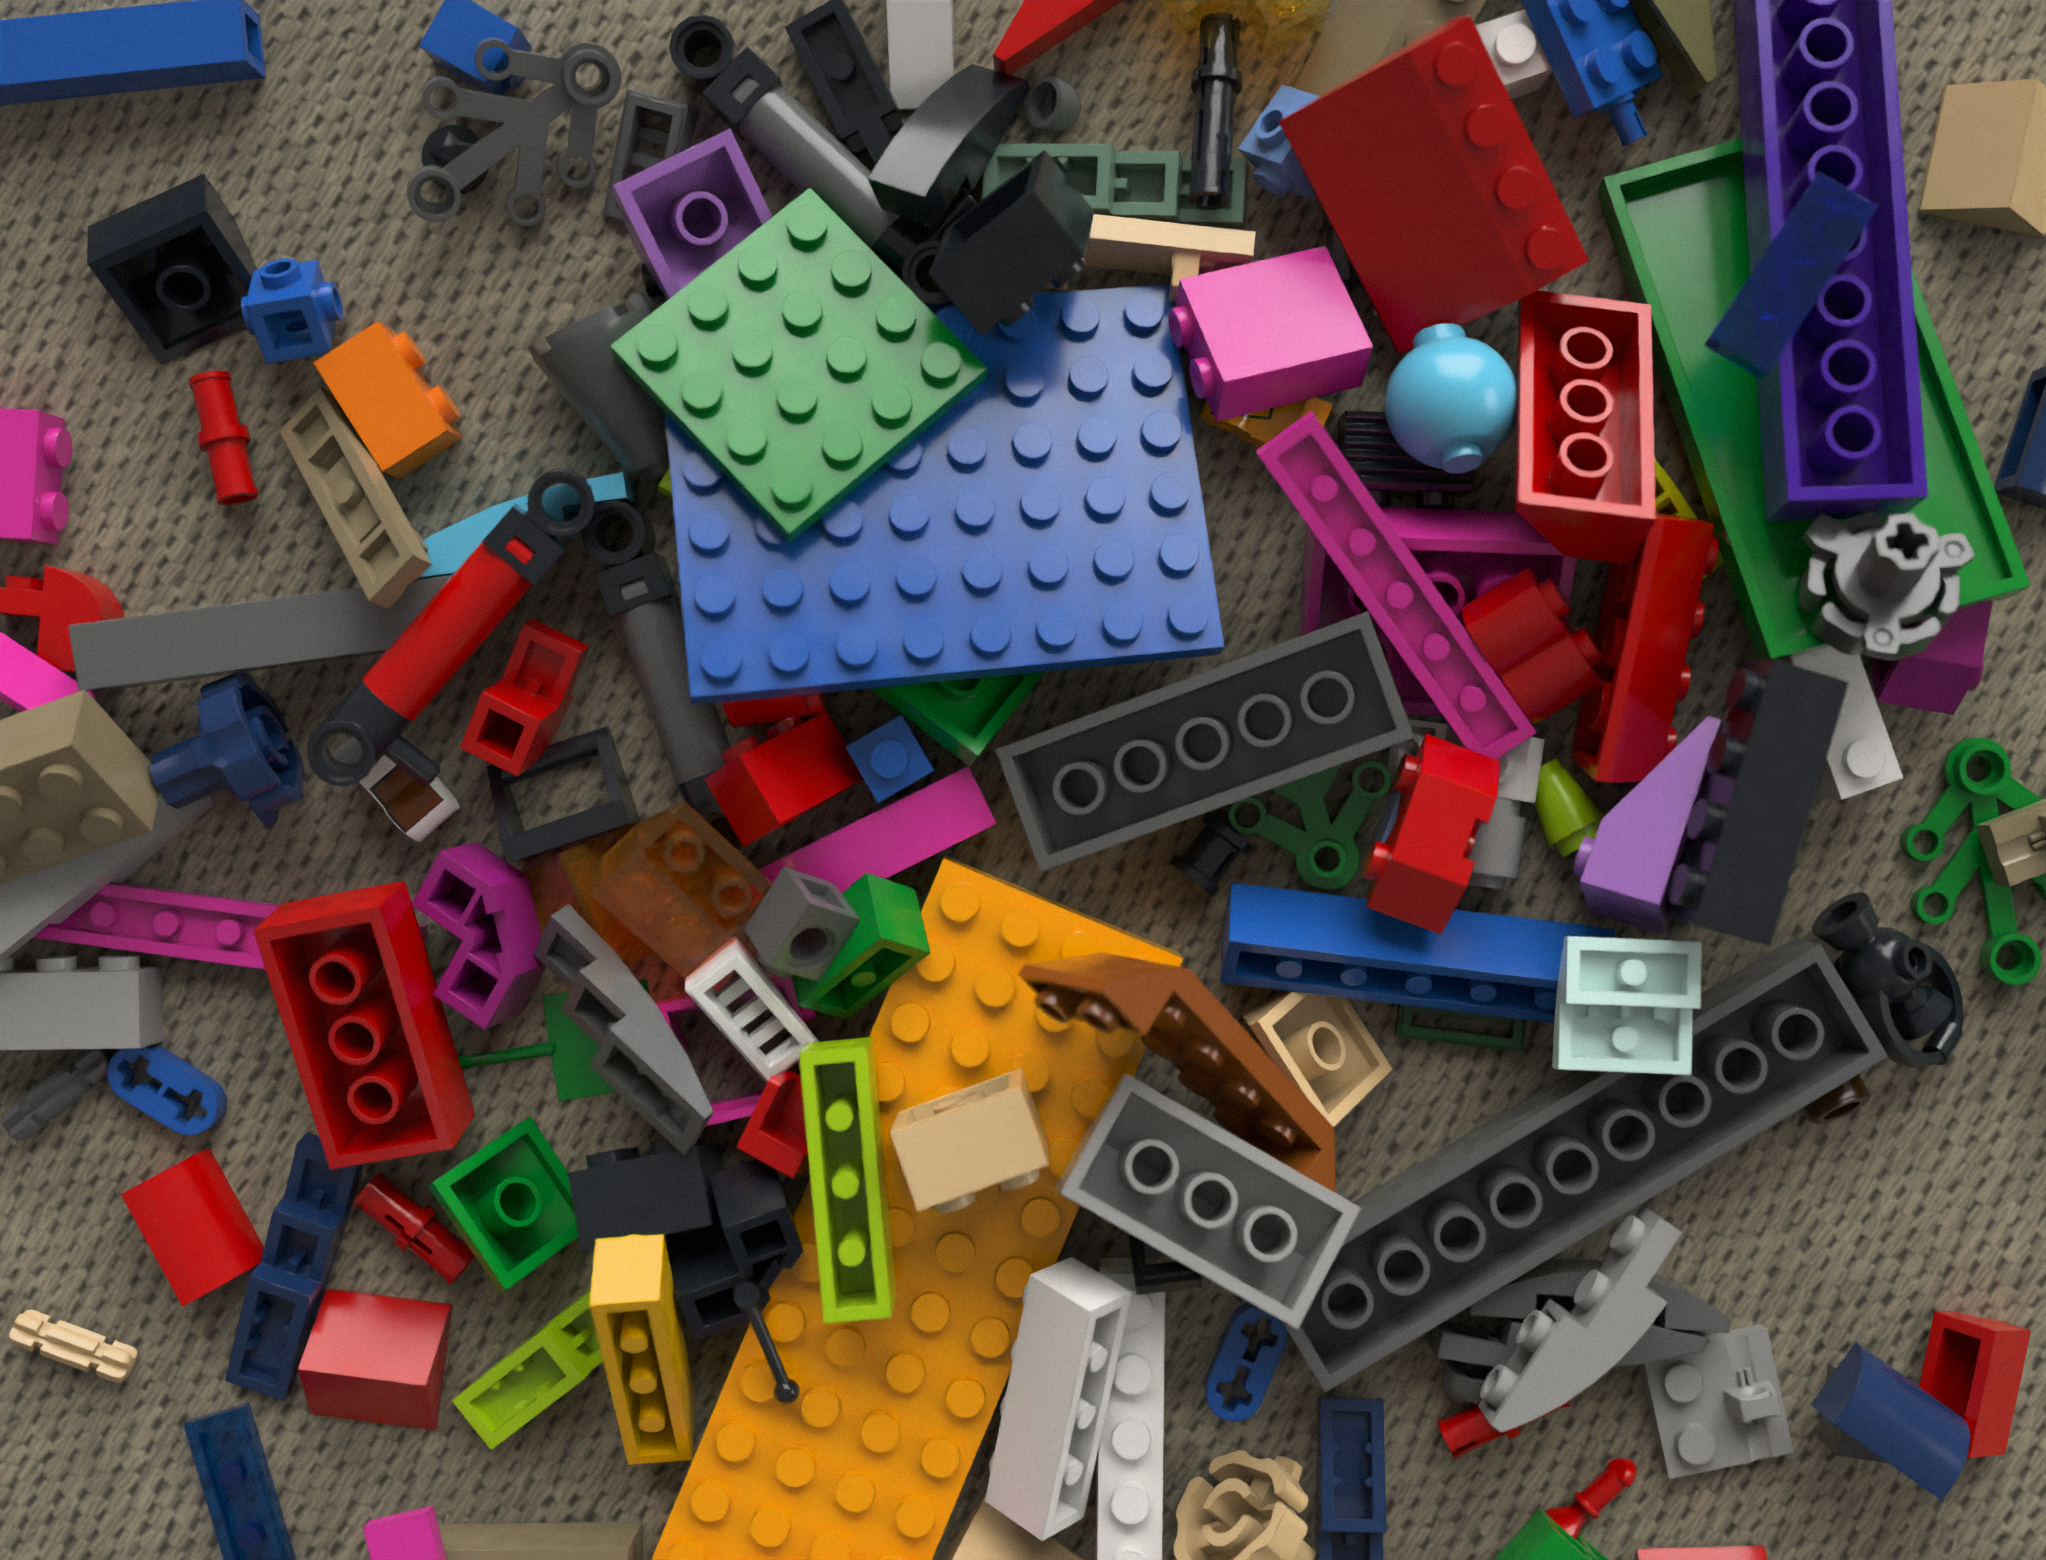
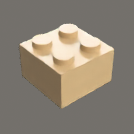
M1022 1068L898 1112L890 1132L917 1211L935 1206L937 1214L958 1210L976 1200L974 1191L999 1183L1002 1191L1023 1187L1040 1178L1039 1168L1048 1166V1139Z

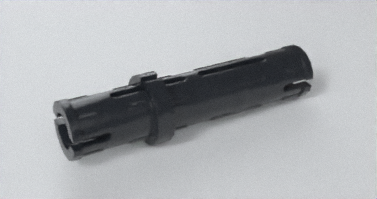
M1223 12L1207 14L1201 18L1198 66L1191 74L1190 87L1192 92L1196 94V107L1193 124L1192 165L1188 202L1190 205L1196 204V208L1203 210L1222 209L1230 202L1229 179L1232 161L1234 104L1236 96L1242 90L1243 77L1242 73L1238 70L1237 62L1241 22L1238 18L1233 20L1232 14Z

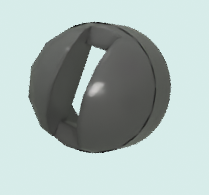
M1042 76L1037 79L1030 87L1025 102V112L1029 123L1036 128L1050 132H1061L1072 127L1079 119L1082 108L1080 95L1077 90L1067 81L1052 76Z
M1446 1360L1442 1370V1388L1449 1399L1456 1404H1460L1464 1400L1469 1406L1478 1405L1482 1401L1480 1397L1481 1387L1494 1367ZM1466 1366L1469 1367L1471 1371L1459 1367Z

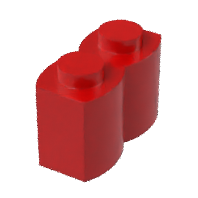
M1528 567L1460 608L1465 628L1488 663L1501 677L1517 704L1533 724L1540 722L1603 685L1596 666L1605 660L1603 653L1586 627L1575 632L1563 617L1571 611V608L1562 591L1551 577L1540 582L1534 572Z

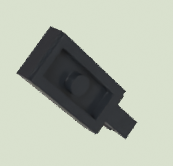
M830 0L785 26V29L841 140L850 146L856 157L869 151L876 165L888 145L894 139L893 136L904 125L900 117L902 112L845 0Z

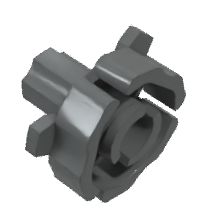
M1866 512L1842 522L1821 514L1811 524L1803 537V540L1814 551V554L1800 578L1798 604L1806 612L1816 611L1826 593L1822 574L1828 567H1831L1833 569L1832 580L1837 594L1839 611L1830 602L1823 606L1813 623L1812 630L1814 635L1837 651L1847 655L1863 653L1866 656L1883 658L1887 661H1897L1925 651L1939 630L1948 623L1959 606L1960 579L1957 571L1971 563L1975 554L1963 533L1947 534L1938 538L1936 528L1926 526L1914 514L1891 515L1885 524L1882 517L1874 512ZM1933 602L1934 610L1929 620L1917 628L1908 630L1900 628L1899 623L1919 617Z

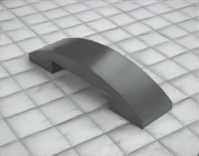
M1590 1259L1547 1260L1466 1308L1470 1315L1525 1319L1533 1310H1536L1537 1294L1574 1296L1582 1279L1593 1269L1599 1271L1605 1261ZM1655 1273L1647 1286L1652 1288L1667 1302V1305L1655 1319L1663 1328L1729 1333L1730 1320L1714 1306L1677 1282Z

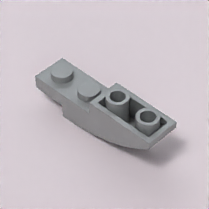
M1642 1205L1635 1216L1628 1215L1617 1226L1610 1241V1247L1613 1250L1599 1271L1596 1269L1591 1270L1580 1282L1574 1295L1576 1306L1572 1312L1549 1299L1541 1311L1538 1309L1533 1310L1525 1318L1516 1336V1343L1519 1345L1505 1366L1498 1364L1491 1370L1480 1390L1482 1401L1478 1407L1491 1426L1500 1432H1505L1541 1417L1565 1404L1591 1386L1626 1355L1647 1332L1667 1305V1302L1647 1285L1682 1234L1681 1231Z

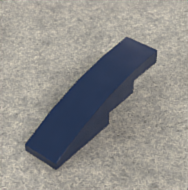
M307 1132L296 1144L285 1195L273 1209L261 1263L249 1276L225 1378L227 1382L283 1401L289 1396L298 1373L300 1361L346 1230L364 1165L360 1164L330 1170L320 1137Z
M1318 1398L1315 1550L1317 1553L1314 1560H1383V1533H1386L1383 1399Z

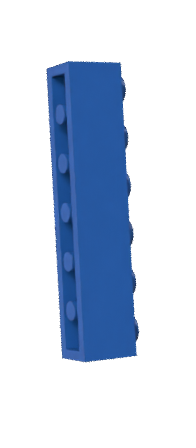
M1231 883L1222 925L1220 983L1554 1023L1564 936L1615 938V930L1582 924L1455 909L1442 934H1438L1367 908V899L1271 888L1261 885Z

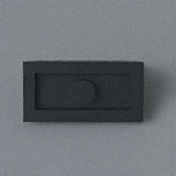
M609 726L548 745L536 763L518 777L493 764L487 766L499 838L508 863L544 854L637 823L640 820ZM600 755L610 803L524 830L510 784Z

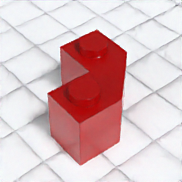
M1429 734L1425 735L1415 757L1404 754L1396 770L1391 788L1392 791L1400 793L1396 822L1385 843L1377 840L1373 842L1362 870V878L1370 880L1367 908L1442 934L1467 888L1475 864L1474 861L1468 858L1475 844L1476 833L1481 824L1489 823L1497 799L1499 760Z

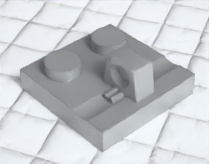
M1762 1324L1730 1330L1729 1333L1721 1332L1707 1335L1705 1351L1641 1364L1662 1468L1668 1479L1794 1453L1767 1328Z

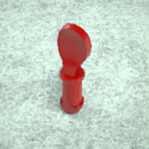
M1625 1457L1611 1460L1607 1463L1608 1467L1583 1491L1574 1493L1573 1496L1577 1501L1572 1506L1549 1508L1545 1513L1577 1540L1584 1523L1590 1517L1597 1519L1600 1516L1599 1512L1625 1487L1630 1488L1637 1475V1468L1632 1460Z

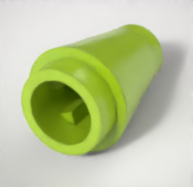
M1557 758L1540 767L1536 799L1533 804L1548 846L1550 847L1555 844L1562 858L1579 850L1584 837L1595 839L1601 819L1606 815L1567 770L1562 768Z

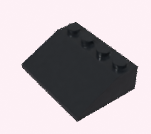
M1744 659L1742 668L1733 675L1727 689L1726 703L1730 708L1723 732L1715 738L1708 752L1707 770L1710 772L1703 798L1694 805L1688 819L1687 833L1690 837V842L1684 862L1675 869L1669 882L1668 900L1671 905L1667 917L1689 925L1770 946L1849 682L1776 659Z

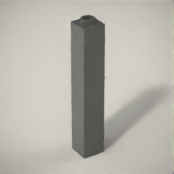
M452 575L413 581L406 587L403 595L389 609L370 602L362 587L68 625L79 691L101 692L227 675L237 671L249 672L382 654Z

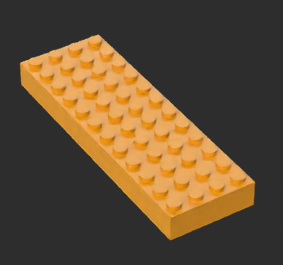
M949 856L943 858L921 911L930 954L890 985L869 1036L873 1037L897 1295L892 1318L824 1324L810 1179L794 1216L803 1252L791 1270L786 1268L781 1270L768 1289L771 1299L761 1312L788 1378L795 1380L799 1385V1396L795 1402L787 1405L778 1402L775 1398L774 1388L776 1382L750 1322L651 1560H932L1009 1377L1012 1366L1011 1351L1018 1336L1024 1306L1022 1295L1029 1281V1276L1032 1273L1056 1264L1080 1207L1053 1190L1086 1130L1122 1076L1128 1074L1134 1078L1146 1046L1140 1039L1142 1036L1140 1034L1114 1029L1111 1034H1107L1095 1029L1086 1022L1071 1019L1068 1024H1063L1050 1018L1036 1006L1034 999L1037 994L1018 974L1025 964L1097 952L1180 967L1183 958L1179 952ZM1022 1068L1048 1139V1166L1038 1169L1040 1178L1028 1185L1009 1191H1002L999 1183L974 1191L973 1193L976 1198L974 1202L952 1212L937 1214L935 1206L917 1211L890 1135L898 1112Z

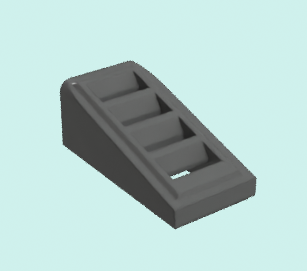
M627 89L603 218L625 223L612 185L630 177L632 164L649 168L690 147L699 110L698 105L642 90ZM646 114L672 120L670 131L666 132L644 126ZM639 139L666 146L664 158L636 151Z

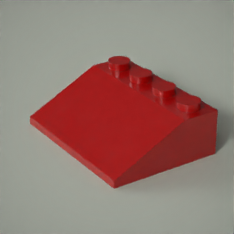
M1470 15L1451 19L1278 121L1398 354L1414 348V337L1427 327L1442 323H1453L1463 326L1534 293L1590 261Z

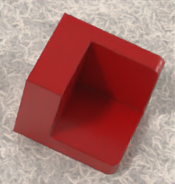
M787 1070L771 1076L736 1148L793 1179L809 1171L810 1168L801 1075Z

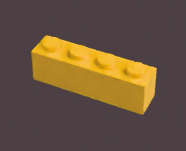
M664 1234L648 1236L628 1235L620 1238L596 1239L590 1309L628 1465L692 1460L696 1401L695 1388Z

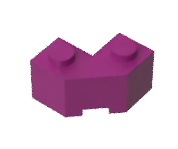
M1993 600L1955 611L1948 623L1939 630L1930 645L1922 653H1917L1897 661H1887L1883 658L1871 657L1870 667L1877 702L1954 715L1967 691H1974L1981 680L1983 654ZM1929 619L1900 626V628L1906 630L1917 628Z
M478 842L442 850L411 905L462 940L433 995L486 1030L521 1013L546 969V966L533 955L542 937L527 875Z

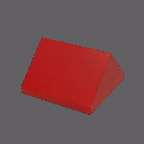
M328 1288L324 1294L298 1367L310 1413L312 1415L436 1430L438 1427L453 1304Z

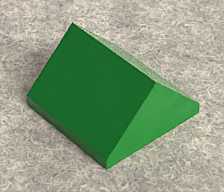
M530 1116L428 1185L500 1294L579 1237L568 1171Z

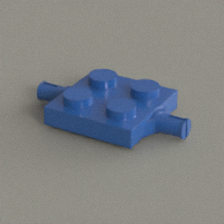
M1521 0L1573 118L1576 119L1591 111L1600 113L1608 111L1621 140L1622 147L1648 135L1632 99L1637 96L1641 88L1662 78L1663 75L1656 61L1655 46L1650 37L1643 32L1630 0Z

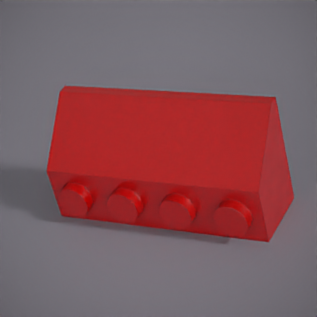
M1537 290L1518 300L1515 510L1566 557L1632 565L1656 520L1651 305Z
M1656 512V520L1632 565L1609 563L1594 634V640L1605 658L1603 662L1596 665L1603 685L1581 697L1570 758L1595 781L1607 783L1641 782L1676 748L1677 732L1675 727H1671L1675 704L1676 702L1684 701L1690 684L1689 664H1684L1690 638L1696 639L1698 637L1704 620V602L1698 600L1703 575H1710L1712 573L1718 556L1719 542L1716 536H1712L1715 525L1713 523Z

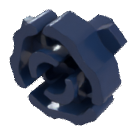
M237 671L219 680L209 682L200 688L203 699L197 702L200 715L198 717L199 735L151 755L152 763L148 767L155 787L164 796L169 806L179 809L226 788L234 797L242 802L248 800L256 816L266 827L278 821L280 808L303 798L302 787L303 781L306 779V773L294 741L292 739L288 741L285 733L289 729L272 697L263 691L249 674Z

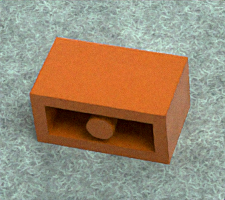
M377 321L313 362L382 472L400 479L463 439L453 424L454 421L461 417L457 407L439 384L432 389L430 388L419 370L420 367L427 364L426 359L406 331H402L397 335L393 330Z

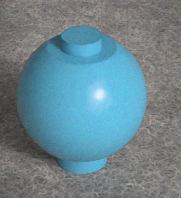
M1453 323L1436 324L1423 329L1414 337V349L1399 362L1392 373L1385 395V414L1394 439L1412 458L1428 466L1444 469L1448 473H1465L1479 467L1483 460L1495 453L1508 438L1517 417V384L1512 370L1503 357L1493 348L1479 340L1466 337L1465 330L1460 325Z

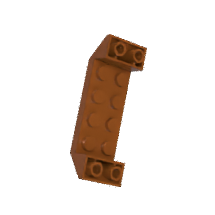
M1104 952L1025 964L1018 976L1037 994L1034 1003L1047 1016L1063 1024H1068L1071 1019L1086 1022L1095 1029L1107 1034H1111L1114 1029L1142 1035L1140 1039L1148 1049L1170 1060L1180 1071L1177 1078L1182 1085L1193 1093L1206 1098L1216 1109L1213 1113L1214 1118L1227 1128L1229 1133L1336 1193L1334 1127L1189 968Z

